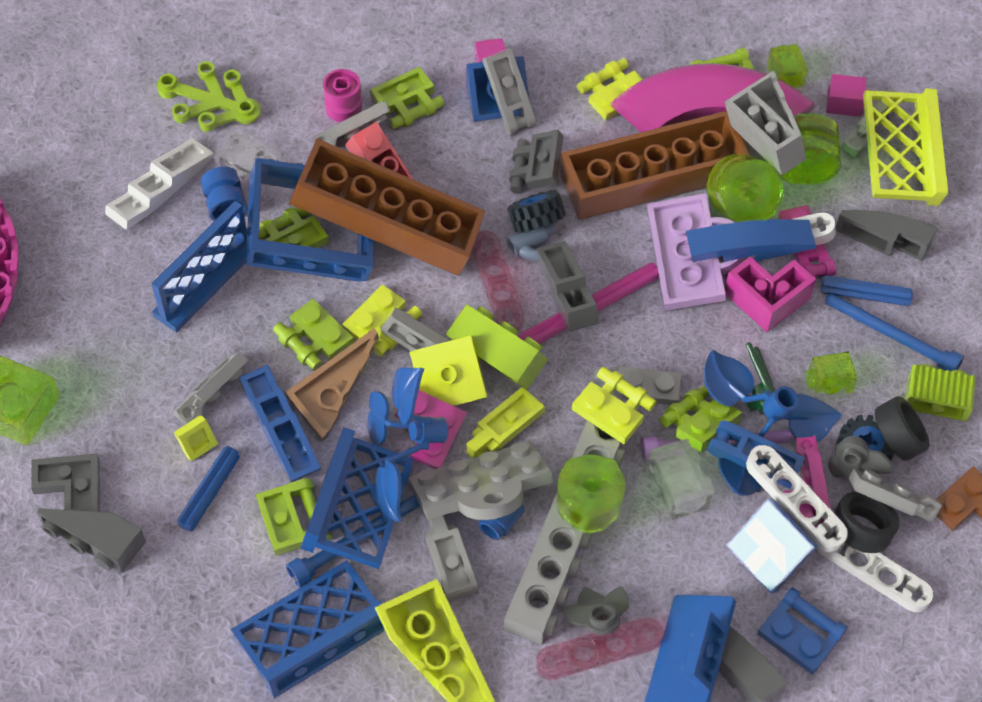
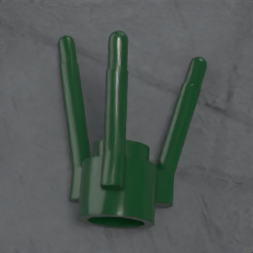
M747 342L746 348L761 381L760 384L753 388L751 393L757 395L764 393L766 390L773 393L776 390L759 347L753 348V345ZM764 399L746 403L750 412L758 409L760 414L764 415Z

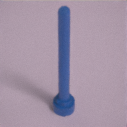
M829 294L825 298L827 305L937 362V367L944 371L958 370L963 362L964 355L954 350L951 352L945 350L943 352L834 294Z
M414 495L400 503L401 518L420 507ZM382 515L370 521L374 530L386 525ZM361 526L353 531L352 535L355 538L367 533L364 526ZM343 537L342 539L338 540V541L335 542V543L340 544V543L345 542V541H347V540H346L345 537ZM322 550L309 559L306 557L302 559L296 558L285 566L290 577H296L297 581L295 584L300 588L311 581V576L315 574L316 569L339 555Z

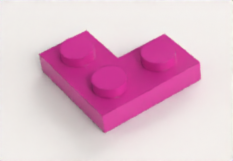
M419 390L414 414L423 417H444L448 424V437L445 443L429 444V450H420L411 454L410 457L430 468H441L467 412ZM396 410L394 416L397 417V418H399V416L397 415V410Z

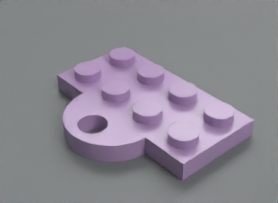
M706 193L647 204L665 311L726 301L722 274L732 271L743 262L744 258L724 262L723 256L692 262L686 231L735 222L727 218H711Z

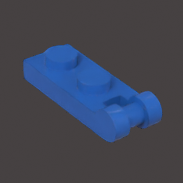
M720 421L716 429L717 436L710 441L707 447V451L714 457L728 459L744 468H747L746 462L750 452L759 445H766L774 449L797 474L805 457L728 421ZM729 440L739 442L738 446L735 447L728 444ZM766 458L763 460L757 459L756 461L759 466L762 464L767 465L769 462ZM775 469L774 473H773V474L770 473L768 477H769L770 479H772L773 475H774L778 470ZM786 479L776 481V483L789 489L792 487V483Z

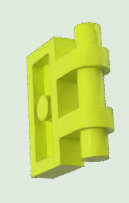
M625 58L617 62L613 60L607 63L604 69L597 73L591 72L584 77L583 81L577 84V89L581 94L590 89L594 94L589 96L588 102L605 121L618 114L611 106V102L629 87L643 80L635 70L624 75L622 71L629 68ZM612 78L614 82L604 87L602 82Z
M382 284L342 324V327L356 340L375 328L378 332L379 340L374 348V352L382 356L388 349L392 350L398 342L381 333L380 329L395 307L402 310L406 306V300ZM413 306L406 312L416 320L422 315L421 310L416 306Z
M603 366L597 373V378L604 381L605 385L601 388L591 381L572 403V410L622 444H625L643 422L644 415L636 410L639 406H642L646 410L651 411L657 401L647 395L648 391L641 386L636 388L624 380V375L618 371L612 372ZM617 390L627 396L629 400L624 403L613 396V394Z

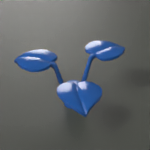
M712 350L706 359L704 366L705 385L709 394L718 403L731 407L739 399L744 403L765 400L763 412L769 420L758 434L761 437L766 435L776 421L786 419L789 420V430L796 438L816 436V441L819 442L828 435L842 415L828 404L808 395L796 394L793 389L787 386H781L773 393L766 390L762 394L747 396L754 388V379L752 373L744 364L734 358L721 355L715 350ZM718 458L720 474L734 493H737L739 496H748L754 494L762 487L749 473L747 468L728 459Z
M403 367L399 368L394 375L392 399L394 406L398 409L397 415L401 422L388 419L389 401L382 392L375 391L369 396L370 411L368 413L367 426L368 434L373 444L382 445L385 442L387 426L409 428L410 439L419 444L385 460V467H379L376 473L375 494L377 503L388 518L397 522L403 521L400 515L401 474L394 462L420 450H429V444L445 443L448 437V424L444 417H423L414 414L424 368Z

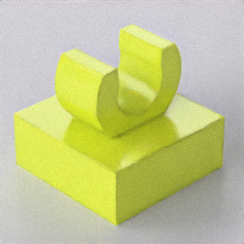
M201 415L174 432L184 454L191 462L218 445L207 420Z

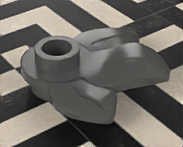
M855 436L844 438L837 445L836 454L828 462L829 471L834 477L846 476L848 480L853 469L863 473L866 469L877 474H890L894 472V467L887 456L882 452L869 450L866 442Z
M584 587L578 597V605L563 607V613L567 621L574 625L587 627L592 633L597 635H608L619 628L620 616L627 611L629 599L623 587L612 590L606 597L588 587Z

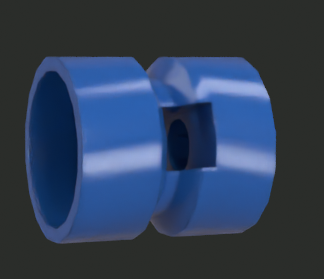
M216 167L207 171L201 177L202 191L207 198L208 212L213 221L234 201L242 204L244 215L248 210L246 199L241 188L238 173L234 168Z

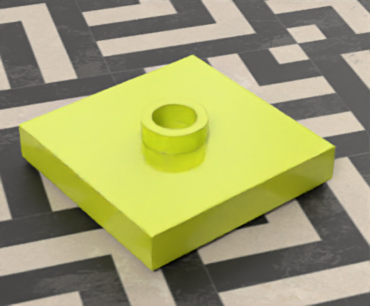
M472 335L410 351L413 367L425 369L420 382V391L452 406L488 397Z

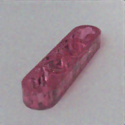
M491 231L478 232L472 251L492 313L495 316L494 320L499 325L503 321L510 324L508 320H505V309L510 308L511 318L515 319V323L510 325L520 332L524 326V312L500 240ZM481 242H487L490 245L491 255L486 257V250L481 245ZM495 265L500 267L502 272L498 275H489L485 270L487 267ZM504 290L510 294V297L506 300H498L494 297V293Z
M647 617L621 624L615 632L608 635L591 633L547 646L537 654L536 671L543 679L557 680L653 651L662 642L663 627L656 619ZM643 628H647L649 632H656L652 641H648L647 637H640L635 640V647L631 646V637L628 632H632V638L642 635ZM611 637H619L624 641L625 648L620 652H613L606 646V641ZM578 647H588L593 652V657L589 661L582 662L576 659L574 651ZM563 651H568V660L571 666H567V660L559 661L555 670H551L549 666H543L546 662V657L551 656L553 661L564 659Z

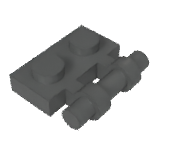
M559 129L532 135L530 145L527 140L520 139L518 141L517 148L513 150L514 169L510 171L509 176L511 192L521 193L525 183L530 189L557 184L564 138Z

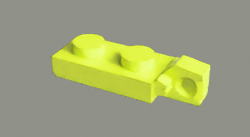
M521 387L477 423V428L472 432L474 438L466 443V454L471 458H475L488 450L494 452L500 450L545 413V406L525 388Z

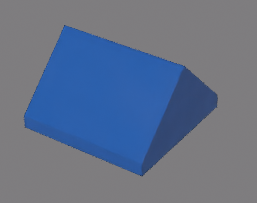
M516 56L515 60L529 98L524 56ZM483 61L467 63L466 90L474 122L502 118ZM520 109L512 111L514 116L521 114Z

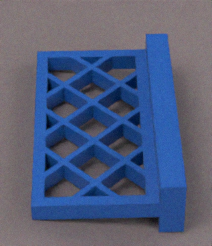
M234 201L151 283L157 307L152 311L153 317L176 333L246 263L247 228L242 204Z
M343 427L300 549L313 553L316 547L379 569L394 520L388 518L380 509L375 494V483L371 484L365 472L374 468L385 467V460L398 453L354 437V430ZM359 450L369 454L373 462L360 466L354 456L355 451ZM408 456L394 462L404 466L403 473H400L401 499L414 461L413 458ZM358 475L364 488L352 492L345 480ZM369 494L376 506L363 511L356 498ZM349 501L356 514L342 518L336 506ZM380 512L386 525L374 530L367 517ZM360 520L367 533L354 538L347 525ZM340 528L347 541L338 544L327 540L326 536L328 532ZM371 539L378 550L376 557L362 552L358 544Z
M346 560L233 627L231 631L275 699L384 632L385 628L375 607L383 603L380 600H376ZM347 573L351 579L349 589L332 588L334 579ZM311 593L323 595L320 607L303 605L305 597ZM329 596L345 597L343 610L326 608ZM352 599L366 600L370 605L361 612L349 611ZM282 610L294 612L291 624L275 623L276 614ZM300 613L317 615L313 628L297 626ZM323 616L340 618L338 626L333 629H320ZM254 627L265 629L261 642L247 641L243 634ZM271 630L288 632L284 645L268 643ZM294 633L311 636L309 643L301 648L291 647ZM265 651L281 653L280 660L266 669L262 663Z

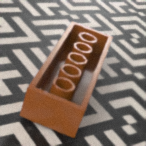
M727 111L561 152L560 176L578 219L581 220L746 177L750 154L741 135L730 125Z
M316 138L289 202L292 206L459 276L470 257L485 214L483 209Z

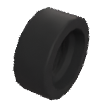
M896 396L876 408L875 419L879 430L890 449L900 459L908 461L929 449L930 443L926 429L914 408L903 397Z
M856 491L847 493L840 500L834 511V514L847 528L848 535L844 543L864 553L875 554L884 551L890 545L899 529L900 520L896 511L891 506ZM852 515H858L868 519L869 521L874 523L878 529H872L867 526H864L863 524L858 522Z

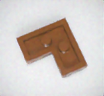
M974 466L936 499L942 505L936 517L952 531L973 512L982 518V473Z

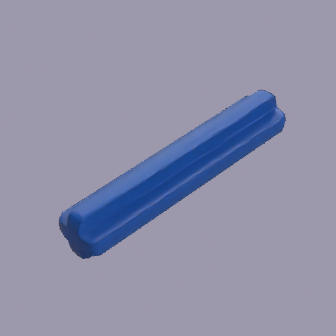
M827 275L823 277L821 282V292L825 294L902 306H910L913 298V290L911 288Z
M225 446L178 517L179 527L189 532L195 529L239 460L240 455L236 449L230 446Z

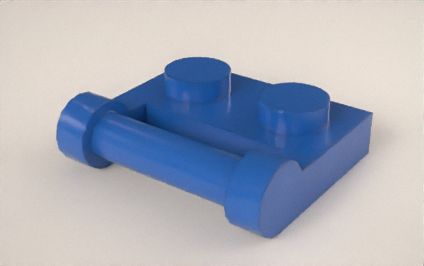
M791 587L779 605L759 628L757 635L813 675L849 627L841 621L835 622L800 597L801 592ZM793 607L828 632L830 635L827 639H823L787 612L790 608Z

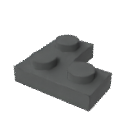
M98 454L32 459L31 489L33 494L64 492V510L100 512V459Z

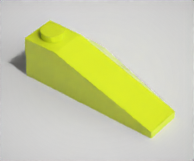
M438 579L375 607L392 643L447 702H495Z

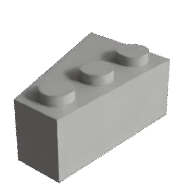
M774 70L725 101L730 125L781 175L806 160L802 135L791 109L788 107Z

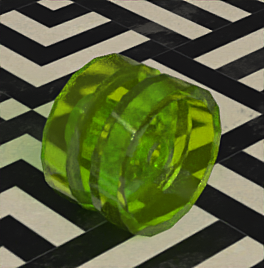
M814 113L795 115L794 119L802 135L806 160L783 175L778 171L777 174L784 181L791 184L818 185L831 180L838 175L842 168L839 126L833 119L825 115Z
M740 153L726 156L719 161L709 174L707 183L708 199L714 209L735 222L768 220L781 205L784 193L782 178L775 167L764 160Z

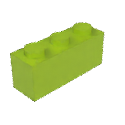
M466 304L445 335L451 340L472 335L478 359L528 390L548 361V358L540 352L543 346L528 336L525 340L517 337L516 335L519 331L505 321L501 325L493 321L495 316L485 308L479 306L475 310Z

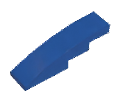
M774 219L743 221L686 231L692 262L723 256L724 262L754 256L757 262L816 248L809 220Z
M266 365L239 376V382L290 482L292 483L321 470L295 412H292L269 366Z

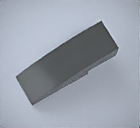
M842 210L836 225L837 232L887 256H890L895 248L920 261L923 260L932 245L938 229L902 215L869 210Z
M566 241L537 248V255L547 283L569 332L598 324L597 304L586 286V277Z
M730 626L718 671L733 689L737 687L749 702H771L784 692L788 682L750 642Z

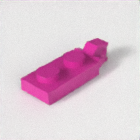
M816 436L796 438V453L805 457L803 461L804 467H801V479L830 509ZM811 505L812 513H813V515H814V517H815V516H816V510H815V508ZM821 518V519L819 520V522L816 524V526L819 525L820 523H821V525H822L823 522H824V519Z

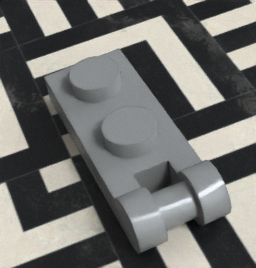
M506 49L482 58L503 119V127L508 135L517 133L518 129L526 126L528 129L535 126L536 119L512 49ZM520 109L521 116L514 118L512 111Z

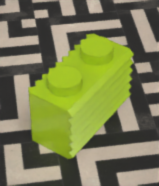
M914 364L907 377L905 400L908 401L916 412L967 422L973 410L976 376L968 375L962 370L944 371L930 364Z

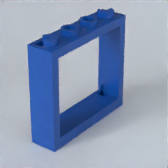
M255 158L249 183L245 265L350 281H367L373 269L374 240L358 234L357 254L259 239L261 184L295 189L305 165L275 161L273 159Z

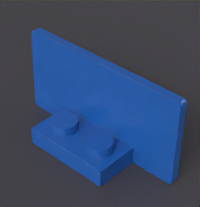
M674 596L645 702L711 701L736 605V600L732 596Z

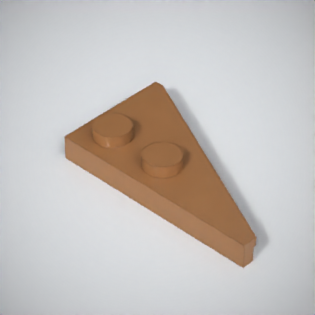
M375 328L285 392L289 401L322 441L328 437L379 340L378 332Z

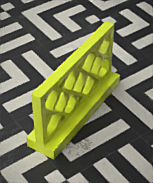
M925 88L922 94L865 90L863 100L872 197L927 201V205H940L948 194L937 89ZM872 100L882 101L889 109L881 114L873 107ZM902 102L914 103L915 113L910 116L899 105ZM892 111L905 121L898 128L886 118ZM879 123L892 133L885 140L875 132V127ZM907 125L918 133V138L914 142L901 132ZM894 137L907 146L901 154L888 144ZM881 149L894 158L888 166L878 159L877 153ZM910 150L920 158L921 163L917 167H914L904 158ZM896 163H899L910 173L903 180L891 170ZM886 175L897 186L894 189H881L880 178ZM914 176L923 184V191L913 190L907 182Z

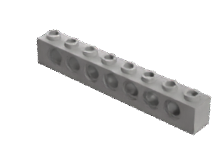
M588 420L504 618V631L541 645L546 635L552 636L558 622V617L554 616L558 605L564 607L570 591V588L566 587L569 576L575 578L579 571L582 559L577 558L581 548L587 550L593 534V531L589 530L592 520L598 522L604 507V503L600 502L603 492L610 493L615 479V475H612L611 472L614 465L621 466L626 449L622 448L623 444L615 438L610 440L601 438L600 436L609 434ZM592 461L600 462L602 466L596 467L590 465L589 463ZM587 488L592 492L589 494L580 493L578 489ZM570 515L578 516L581 520L577 522L569 521L566 517ZM564 543L570 548L559 550L554 545ZM547 571L555 572L558 575V577L554 579H548L544 577L542 574ZM534 600H541L547 605L543 608H536L530 603Z

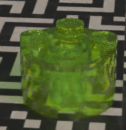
M582 455L566 461L558 478L556 506L562 519L572 524V527L576 530L588 533L605 530L621 514L625 493V479L617 462L610 457L599 455Z

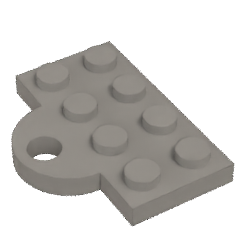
M531 441L518 442L502 450L484 452L475 458L454 461L448 466L434 470H423L417 475L408 477L410 488L428 520L456 511H460L466 517L477 520L501 518L511 514L521 506L524 500L523 491L553 483L552 471Z

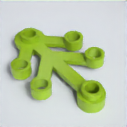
M203 61L197 67L199 78L204 80L209 92L179 83V79L169 73L163 74L157 81L158 93L163 98L171 99L181 95L200 102L191 106H187L184 103L174 105L172 115L177 123H185L190 118L199 116L198 123L200 129L210 132L218 126L233 121H238L241 124H252L261 115L260 104L254 99L247 98L241 86V75L237 70H228L223 75L224 84L227 88L231 89L235 101L224 97L215 77V66L210 61ZM217 109L226 110V112L218 115L211 113V111ZM207 120H210V121H211L210 123H203L204 121H207Z

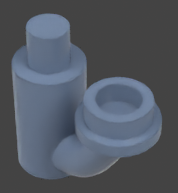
M550 223L549 226H543L537 230L532 229L530 232L516 233L506 239L508 248L515 257L520 255L528 260L539 261L537 250L534 248L548 242V236L556 233V228L553 223Z

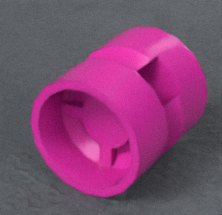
M336 69L329 72L323 81L326 114L334 121L342 122L362 111L360 78L355 72L348 69Z

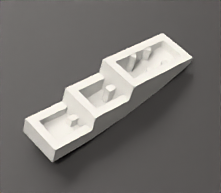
M193 138L153 160L149 172L128 183V192L106 205L105 214L124 229H129L167 201L213 158L214 153Z

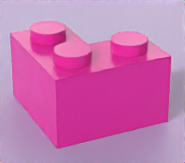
M750 256L728 273L725 295L768 333L811 299L816 278L795 260H792L772 276Z

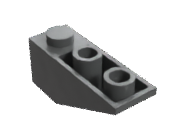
M39 508L37 511L42 523L41 528L46 534L55 539L58 536L68 540L67 544L74 551L82 555L88 552L95 557L94 561L99 566L108 571L114 568L122 573L146 543L141 528L115 513Z

